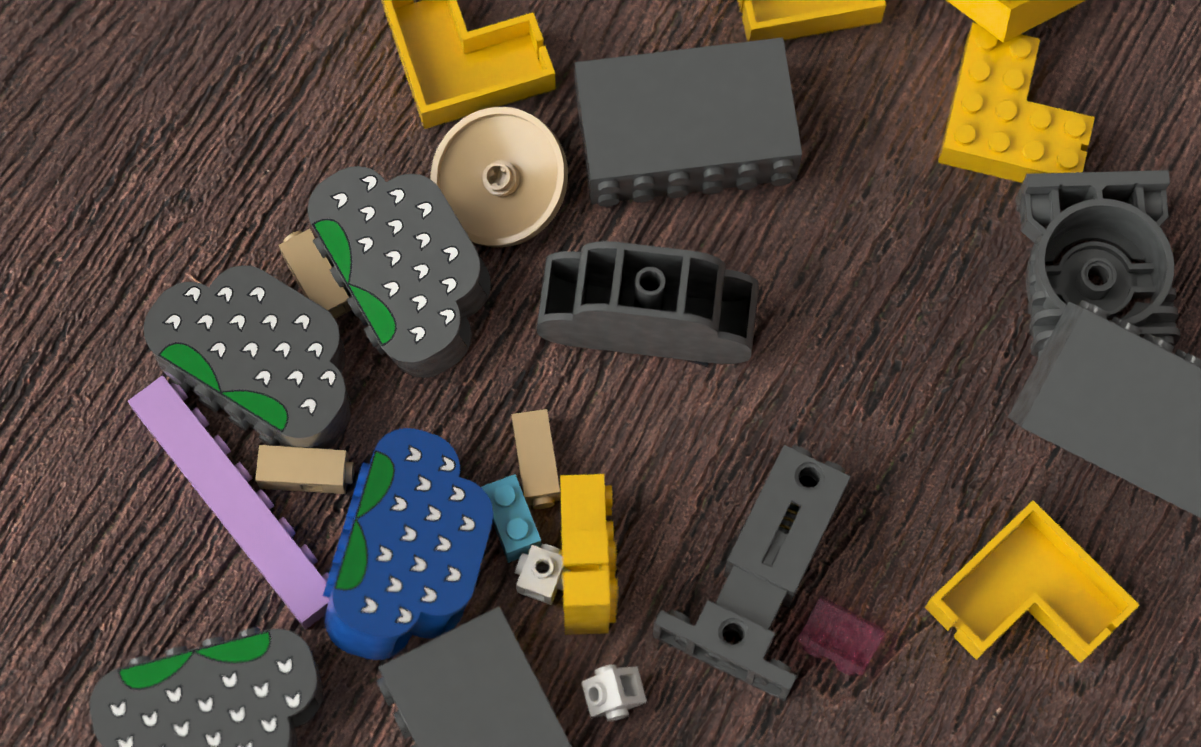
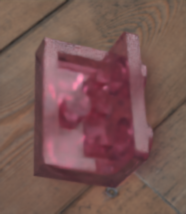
M821 596L797 641L803 644L802 649L817 658L825 656L836 662L835 667L843 673L854 676L856 673L863 676L886 630Z

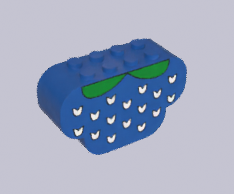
M413 428L394 430L386 434L377 443L370 464L362 463L323 593L324 597L330 598L325 612L326 631L332 642L349 654L370 660H383L393 657L402 651L409 642L411 635L421 638H437L453 630L458 625L473 594L493 521V507L490 498L479 485L459 477L460 463L455 450L446 440L437 435Z

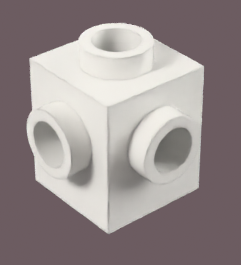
M542 544L541 547L532 545L528 554L522 553L515 573L520 575L516 584L517 593L552 605L557 589L564 591L563 572H571L566 566H563L562 551L554 546ZM540 570H547L546 573H539Z
M608 665L594 670L596 676L582 681L591 717L606 716L607 721L619 720L629 716V709L647 702L638 667L616 668V665Z

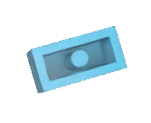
M516 474L482 486L481 488L491 500L493 507L492 522L508 563L519 559L522 553L528 554L532 545L541 547V538Z

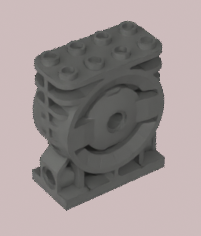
M1169 170L1026 174L1015 200L1016 212L1020 211L1021 232L1034 242L1026 274V291L1029 300L1027 309L1028 314H1031L1029 334L1033 338L1030 346L1031 355L1039 359L1068 302L1079 306L1082 300L1109 312L1110 314L1107 319H1110L1124 310L1131 299L1151 298L1150 303L1136 302L1130 312L1122 317L1121 320L1142 329L1139 335L1142 338L1145 333H1148L1173 346L1180 340V329L1176 328L1175 324L1179 314L1178 309L1174 307L1173 303L1177 297L1176 289L1172 288L1174 276L1173 253L1170 243L1161 229L1169 217L1166 189L1170 184ZM1082 241H1092L1081 243L1071 248L1058 265L1045 266V264L1053 263L1057 255L1068 246ZM1130 261L1144 262V263L1131 264ZM1088 275H1097L1102 279L1103 285H1094L1090 282Z

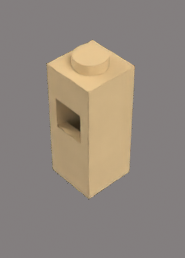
M311 230L291 233L283 240V243L279 244V248L304 296L329 311L334 319L351 311L352 309L346 300L349 296L343 287H339L329 270L332 267L327 258H323L313 242L315 237Z
M543 409L511 414L522 490L528 506L533 505L534 509L552 507L554 502L561 501L548 411Z
M259 445L255 480L260 489L346 494L347 483H353L354 462H349L346 450Z

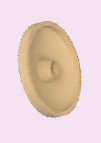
M492 107L466 116L448 131L435 153L430 179L442 191L471 242L486 247L502 248L528 241L550 224L559 211L566 194L568 167L564 150L558 138L542 121L519 109Z

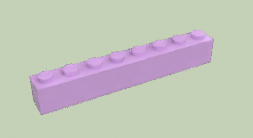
M163 375L129 399L128 403L306 630L325 615L330 598L324 597L323 593L329 574L326 572L324 575H320L313 566L318 560L305 544L300 548L291 538L296 532L284 517L277 520L271 513L270 509L274 505L262 489L258 492L252 489L248 484L252 477L240 462L233 465L226 455L231 451L219 435L212 438L205 428L210 424L196 407L191 411L187 407L184 400L188 396L180 385L169 384Z

